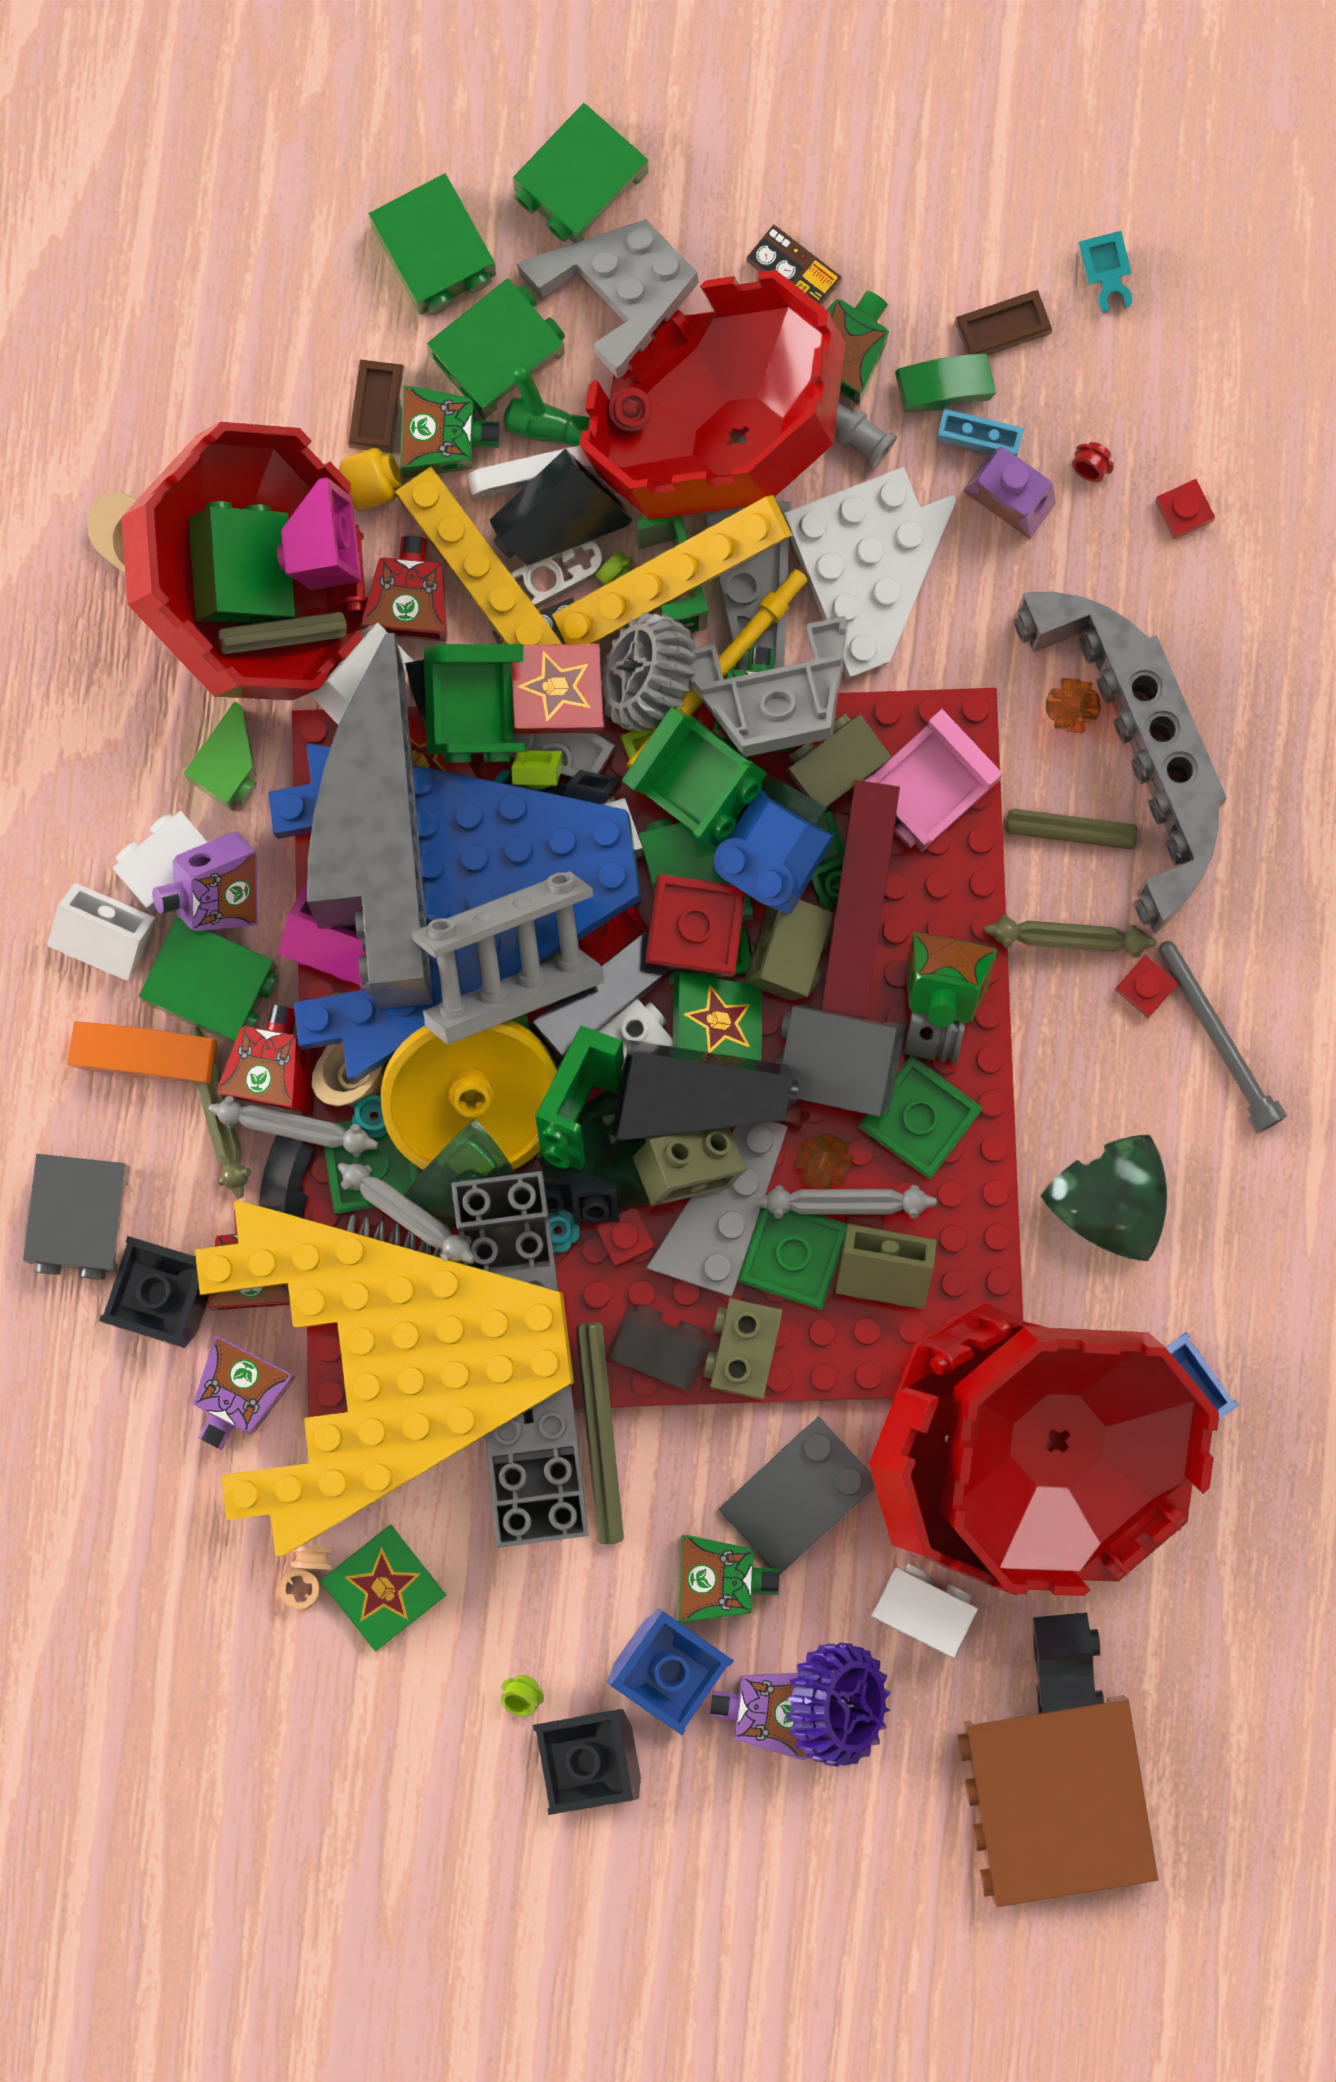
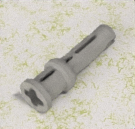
M840 402L838 403L835 426L836 437L839 439L838 442L844 446L850 444L869 458L868 464L874 468L877 467L893 447L897 436L892 432L886 434L867 420V414L862 410L858 411L856 409L852 412Z

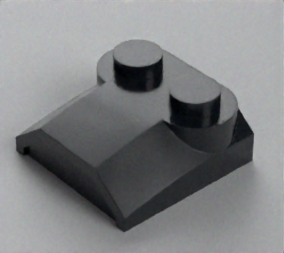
M127 1236V1245L104 1314L100 1316L99 1321L170 1345L186 1348L197 1334L209 1299V1294L200 1295L196 1257Z
M623 1709L533 1725V1730L537 1734L547 1791L548 1815L639 1799L641 1774L632 1726Z

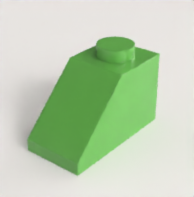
M235 701L184 772L186 779L230 810H232L237 802L241 805L244 804L257 784L253 781L256 776L246 714L242 706Z

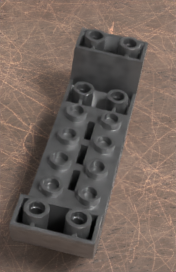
M1058 592L1024 593L1017 610L1018 618L1013 619L1021 642L1023 644L1029 642L1033 652L1078 634H1083L1084 638L1079 639L1083 655L1088 664L1093 662L1096 664L1101 678L1096 680L1101 697L1106 704L1112 702L1118 715V718L1114 719L1116 732L1123 744L1130 743L1136 757L1131 760L1134 774L1140 784L1147 783L1153 797V799L1148 800L1149 808L1155 822L1158 825L1164 823L1170 839L1166 840L1165 843L1171 860L1175 865L1181 863L1180 866L1146 879L1137 892L1139 899L1134 901V906L1138 917L1144 926L1150 924L1153 933H1157L1179 912L1203 878L1215 847L1219 829V809L1227 797L1157 635L1148 638L1127 618L1105 605L1081 596ZM1141 691L1145 693L1149 701L1138 700L1132 692ZM1150 731L1162 733L1167 741H1156L1150 735ZM1175 771L1183 777L1184 782H1174L1169 778L1167 772Z
M542 1171L451 1183L457 1229L459 1235L470 1237L472 1241L469 1244L470 1251L475 1257L473 1263L463 1261V1264L559 1291ZM570 1385L485 1436L497 1548L589 1536Z

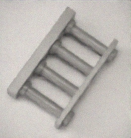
M570 871L556 873L543 882L450 918L436 919L430 922L428 926L411 932L412 940L434 958L437 957L443 1001L439 1005L423 1011L425 1027L448 1045L604 983L603 967L578 947L573 904L593 897V888ZM556 911L561 954L558 958L540 965L534 919ZM516 927L522 970L518 974L500 980L494 935ZM477 942L483 985L479 989L461 996L454 950Z

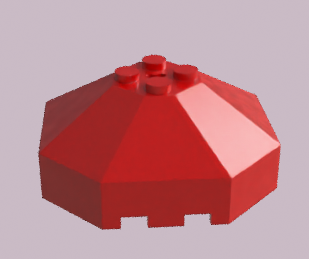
M777 270L759 272L758 281L739 284L735 276L706 280L700 285V288L714 311L684 315L680 310H677L667 322L663 320L651 334L653 339L644 351H637L628 362L629 369L619 379L613 374L610 398H608L596 379L589 384L585 410L590 416L588 430L581 432L579 446L599 477L649 520L748 507L766 496L773 495L775 498L833 445L846 342L828 310ZM627 387H635L644 391L649 396L653 407L652 416L648 424L642 429L633 432L617 428L612 423L608 413V406L612 396L617 391ZM631 401L625 402L622 407L623 414L628 418H633L637 413V406ZM736 433L739 435L746 433L747 441L743 445L740 443L732 445L734 442L731 437Z
M219 422L196 435L122 516L127 605L214 697L272 700L298 699L318 690L329 678L327 674L338 662L344 660L362 640L361 630H355L362 623L368 597H365L361 540L364 539V533L359 530V525L355 524L362 582L311 591L292 578L295 617L293 618L341 612L347 624L346 636L339 639L224 655L220 652L217 644L218 630L245 624L200 622L195 620L189 532L190 516L204 510L207 503L225 501L230 502L232 508L244 509V507L250 505L270 506V511L288 513L289 520L319 479L328 478L347 493L351 492V483L332 462L329 461L323 464L309 449L308 445L312 441L301 428Z
M985 1303L916 1342L873 1451L869 1466L891 1545L977 1582L1007 1592L939 1512L948 1443L945 1437L949 1434L954 1386L1024 1326L1044 1327L1023 1321ZM1054 1429L1047 1434L1050 1438L1049 1444L1046 1445L1047 1449L1049 1450L1053 1446L1059 1450L1063 1449L1066 1446L1063 1438L1068 1434L1067 1431L1064 1430L1061 1433L1056 1432Z
M1024 1326L954 1386L939 1512L1009 1594H1027L1028 1590L1050 1591L1053 1595L1085 1596L1091 1589L1083 1580L1119 1582L1172 1535L1180 1531L1188 1522L1192 1485L1202 1494L1210 1488L1214 1457L1210 1454L1212 1431L1218 1430L1220 1413L1167 1348L1149 1332ZM1053 1429L1058 1433L1064 1430L1068 1433L1063 1438L1066 1446L1061 1450L1055 1446L1049 1450L1046 1447L1050 1442L1047 1434Z

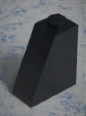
M565 448L489 521L497 535L493 539L496 546L508 558L511 559L516 555L529 566L627 527L633 520L623 502Z

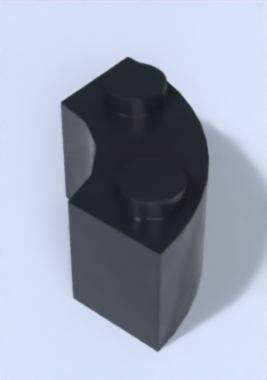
M1087 1612L1033 1617V1651L1038 1676L1036 1691L1039 1713L1104 1703L1102 1690L1095 1691L1093 1656H1100L1098 1629H1090Z

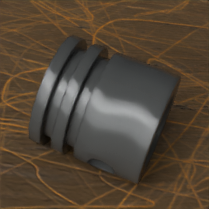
M912 1011L903 1054L933 1061L936 1056L940 1057L939 1062L945 1063L946 1059H950V1064L956 1065L965 1023L954 1020L947 1027H938L929 1021L928 1015ZM930 1027L932 1034L924 1037L920 1034L921 1029Z

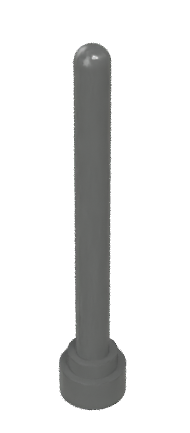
M1171 941L1163 942L1159 947V953L1173 977L1179 983V987L1250 1104L1247 1108L1251 1115L1248 1120L1257 1134L1285 1119L1288 1115L1279 1100L1274 1102L1270 1095L1265 1096L1176 945Z

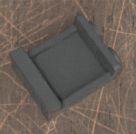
M798 1004L792 1007V1012H786L784 1016L781 1037L786 1039L783 1056H778L776 1063L788 1065L794 1076L793 1080L798 1081L797 1099L882 1116L890 1112L906 1025L890 1021L880 1023L811 1008V1005Z
M36 1154L23 1261L28 1264H35L34 1272L42 1274L61 1275V1267L79 1269L78 1277L105 1280L106 1272L117 1273L116 1253L124 1187L128 1185L130 1167L126 1163Z

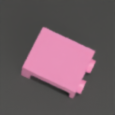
M941 709L929 720L928 725L874 775H869L864 781L900 786L894 833L908 848L915 844L923 852L1000 781L1003 773L947 713Z

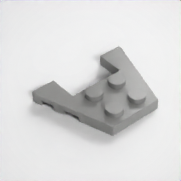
M646 219L525 259L517 264L519 275L541 298L576 275H580L625 322L593 343L595 355L617 379L622 377L629 369L628 362L636 352H643L651 342L650 335L663 320L667 322L699 283L697 271Z
M845 616L806 624L807 636L814 660L738 677L723 679L715 644L694 648L692 653L697 656V659L692 665V671L695 675L690 678L689 683L743 757L832 738L848 633Z

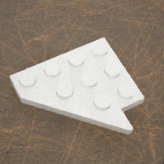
M904 467L783 514L793 535L790 537L803 572L808 579L807 582L822 619L827 620L841 616L846 618L848 633L842 667L846 679L891 661L956 502L955 496L951 495L920 507Z

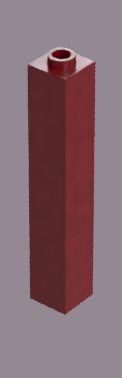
M855 780L821 1006L823 1011L866 1019L900 786Z

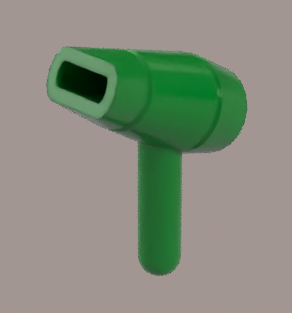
M523 365L516 367L513 377L522 398L514 397L505 410L504 426L506 432L524 439L528 438V440L565 443L573 447L579 446L581 432L588 430L590 417L571 415L566 411L544 403L529 368Z

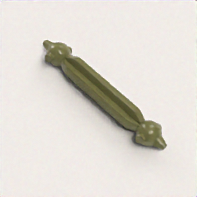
M1001 915L995 924L984 926L983 929L984 933L993 936L997 942L1003 944L1006 948L1011 947L1015 940L1031 946L1109 952L1123 948L1126 952L1137 958L1141 956V952L1146 948L1154 947L1157 944L1156 939L1147 936L1136 925H1130L1127 931L1122 932L1113 927L1029 920L1017 924L1008 915Z
M198 1026L192 1028L191 1035L206 1037ZM213 1060L210 1084L197 1083L216 1158L224 1167L221 1177L218 1178V1183L231 1189L236 1198L240 1199L244 1197V1186L247 1183L248 1176H251L252 1173L249 1167L245 1168L239 1164L241 1148L235 1128H228L227 1125L218 1119V1116L208 1110L210 1104L221 1103L227 1097L217 1093L221 1074L219 1066Z

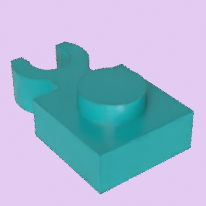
M1122 231L1079 241L1078 247L1087 284L1091 285L1099 282L1101 284L1102 290L1098 295V306L1101 312L1106 313L1109 311L1107 297L1110 293L1120 294L1124 307L1131 306V292L1120 281V277L1132 273Z

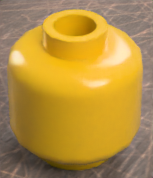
M371 448L348 456L340 462L339 471L351 483V492L348 494L352 496L353 508L357 511H367L395 500V491L398 487L402 486V477L398 464L391 454L385 455L380 449Z

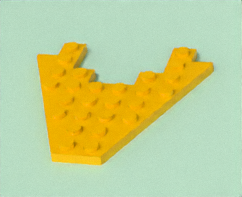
M244 1201L234 1202L239 1244L195 1250L200 1295L288 1284L293 1328L338 1323L348 1412L304 1418L309 1463L221 1475L226 1520L270 1515L275 1557L286 1556L574 1384L562 1292L450 1260L444 1261L440 1257Z

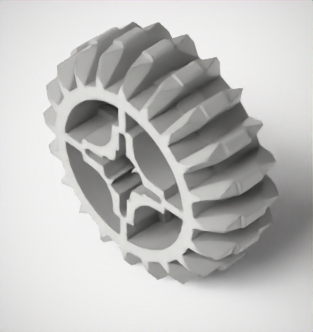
M644 612L639 618L635 620L632 618L629 626L621 628L620 637L612 640L613 647L610 653L605 655L607 662L605 667L601 669L603 674V681L601 682L603 692L602 704L605 706L604 714L612 718V722L619 724V727L630 731L651 733L654 729H657L671 707L683 706L682 698L685 692L690 691L688 684L690 678L695 675L692 671V665L696 661L697 656L692 653L695 648V641L690 639V630L683 627L682 623L664 614Z

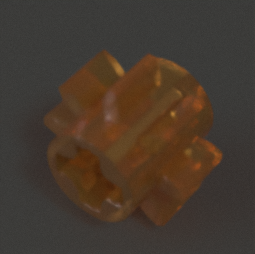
M1062 678L1061 688L1051 689L1046 699V712L1049 718L1055 721V729L1085 733V723L1096 721L1100 714L1101 701L1098 693L1091 690L1092 682L1080 681L1078 678Z
M822 1133L815 1136L814 1141L808 1138L804 1139L794 1167L803 1169L801 1177L809 1186L816 1189H829L834 1182L843 1185L853 1156L845 1154L847 1147L840 1138Z

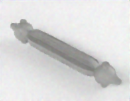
M232 1096L225 1097V1100L221 1103L210 1104L208 1108L211 1113L218 1116V1119L230 1129L235 1128L236 1124L240 1122L246 1128L332 1148L344 1146L354 1157H359L365 1150L377 1149L378 1142L370 1138L367 1132L357 1124H353L350 1129L345 1130L336 1123L256 1105L243 1107Z
M339 1163L338 1169L343 1175V1181L341 1182L343 1189L360 1190L367 1201L427 1244L436 1248H442L441 1258L444 1261H465L468 1263L475 1261V1257L470 1251L469 1244L472 1241L469 1236L452 1235L445 1224L386 1182L370 1177L372 1169L369 1165Z
M778 1185L768 1195L757 1198L756 1205L768 1209L777 1219L782 1218L789 1210L799 1214H893L902 1209L909 1214L910 1218L915 1219L925 1209L936 1206L937 1198L925 1195L916 1185L910 1186V1189L903 1194L892 1189H802L789 1194L784 1190L783 1186Z

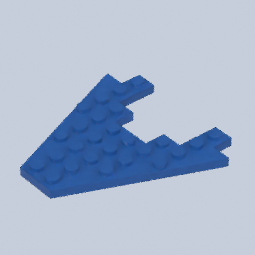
M317 744L306 745L311 784L268 792L273 834L277 839L311 833L321 779L331 747ZM413 765L427 926L436 919L450 918L543 882L553 874L569 871L592 887L594 895L573 904L577 940H580L642 900L631 821L627 810ZM556 911L534 919L540 964L561 952ZM513 927L494 935L500 980L518 974L522 970L517 929ZM477 942L454 950L461 996L475 991L483 985ZM429 954L433 1004L379 1009L374 995L367 996L366 989L295 1002L294 1011L299 1046L306 1050L343 1043L347 1078L351 1082L359 1081L389 1062L398 1047L411 1034L425 1026L423 1011L437 1006L443 1001L437 957L434 958Z

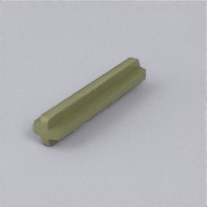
M333 612L226 627L218 630L217 644L220 652L226 655L339 639L346 636L347 624L343 613Z
M1014 808L1009 810L1006 821V831L1009 834L1124 849L1134 848L1137 839V826L1121 822Z

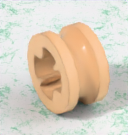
M303 1545L294 1551L297 1557L295 1561L291 1562V1568L331 1570L332 1564L328 1563L327 1556L332 1553L333 1547Z
M291 1570L280 1581V1597L287 1606L293 1609L309 1608L316 1603L320 1596L321 1587L319 1580L308 1570ZM297 1576H302L304 1583L312 1585V1594H305L307 1600L300 1603L297 1602L295 1595L288 1594L287 1592L288 1584L294 1585L295 1582L292 1579Z

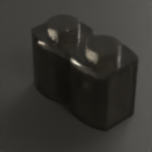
M638 1303L636 1311L627 1308L606 1359L690 1393L710 1345V1341L702 1338L705 1330L681 1320L678 1327L671 1326L661 1321L662 1312Z

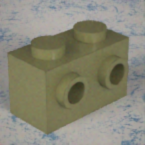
M843 713L835 719L831 739L819 741L815 745L813 743L800 745L788 755L793 762L784 769L814 809L822 811L854 787L855 780H863L892 757L860 714L854 715L849 719L846 713Z
M802 900L798 901L793 912L789 914L767 906L744 983L790 1001L808 997L809 993L815 989L819 980L820 970L817 968L821 952L828 947L832 938L833 929L830 927L833 913Z
M729 1127L646 1137L643 1147L632 1157L651 1206L729 1188L746 1171Z
M848 1224L840 1261L836 1293L904 1307L925 1309L934 1268L937 1240Z
M731 1298L729 1299L728 1308L718 1307L713 1333L722 1335L718 1353L709 1351L703 1376L712 1379L710 1389L763 1401L783 1310Z

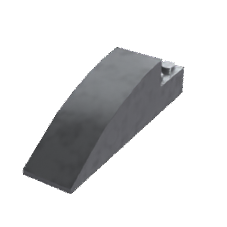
M394 633L384 635L338 724L321 779L313 815L308 855L307 903L318 929L356 925L357 937L361 939L363 952L367 954L359 956L361 982L365 983L367 996L374 995L379 1009L433 1004L429 953L412 940L411 932L424 928L427 925L404 663Z

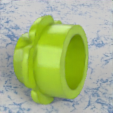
M618 550L601 567L595 577L605 586L632 571L633 569L629 565L633 558L631 556L629 558L625 557Z
M518 1675L515 1678H507L501 1685V1688L504 1690L501 1696V1704L508 1712L516 1716L527 1717L532 1715L539 1704H542L544 1701L543 1691L539 1688L538 1683L529 1676Z

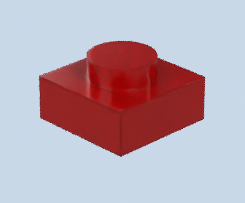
M1197 479L1165 492L1155 499L1174 539L1211 523L1215 519V515Z
M1144 955L1115 988V991L1149 1018L1179 983L1148 956Z
M636 1206L620 1213L619 1221L602 1222L595 1225L614 1267L655 1248Z

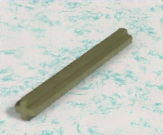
M586 1322L577 1325L576 1335L597 1540L600 1544H616L623 1541L624 1533L603 1326L599 1322Z

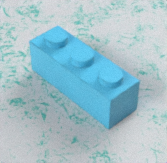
M944 409L936 441L986 454H991L999 447H1003L1017 456L1024 428Z

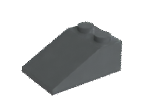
M818 1416L718 1510L771 1568H780L781 1574L875 1488V1484L870 1471Z

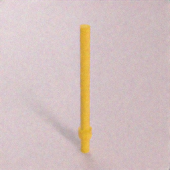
M794 569L775 593L769 592L758 604L759 611L718 657L723 679L772 622L778 623L789 610L788 603L808 581L801 571ZM692 687L682 699L683 706L676 707V709L693 715L703 701ZM651 736L635 753V755L629 760V762L627 763V766L629 768L634 763V761L636 760V758L638 757L646 743L649 741Z

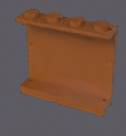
M1124 1695L1106 1698L1107 1702L1002 1720L973 1724L971 1721H964L965 1733L958 1734V1743L962 1761L970 1760L973 1778L965 1779L969 1806L977 1805L980 1823L972 1824L976 1850L977 1852L985 1850L987 1869L980 1870L984 1897L992 1896L996 1907L1159 1881L1129 1699Z

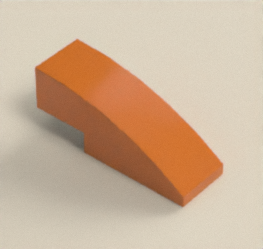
M74 1021L67 1065L86 1071L119 1073L131 1077L210 1084L216 1040L152 1029Z

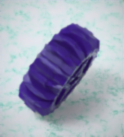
M828 1643L826 1645H819L816 1651L807 1652L806 1662L797 1664L799 1676L790 1680L793 1692L792 1696L786 1699L791 1702V1711L785 1717L793 1721L789 1734L797 1738L796 1748L803 1750L806 1753V1758L834 1767L858 1764L860 1758L870 1757L871 1746L880 1744L878 1732L879 1730L887 1729L883 1719L885 1713L891 1711L886 1707V1698L891 1692L884 1688L887 1674L879 1671L881 1662L871 1656V1651L853 1646L851 1643Z

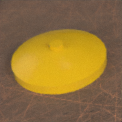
M512 1020L448 1045L427 1027L423 1026L411 1034L398 1047L385 1069L381 1085V1108L386 1130L397 1149L409 1161L431 1174L463 1181L501 1176L524 1165L540 1151L535 1115L558 1071L556 1063L547 1047L535 1034Z

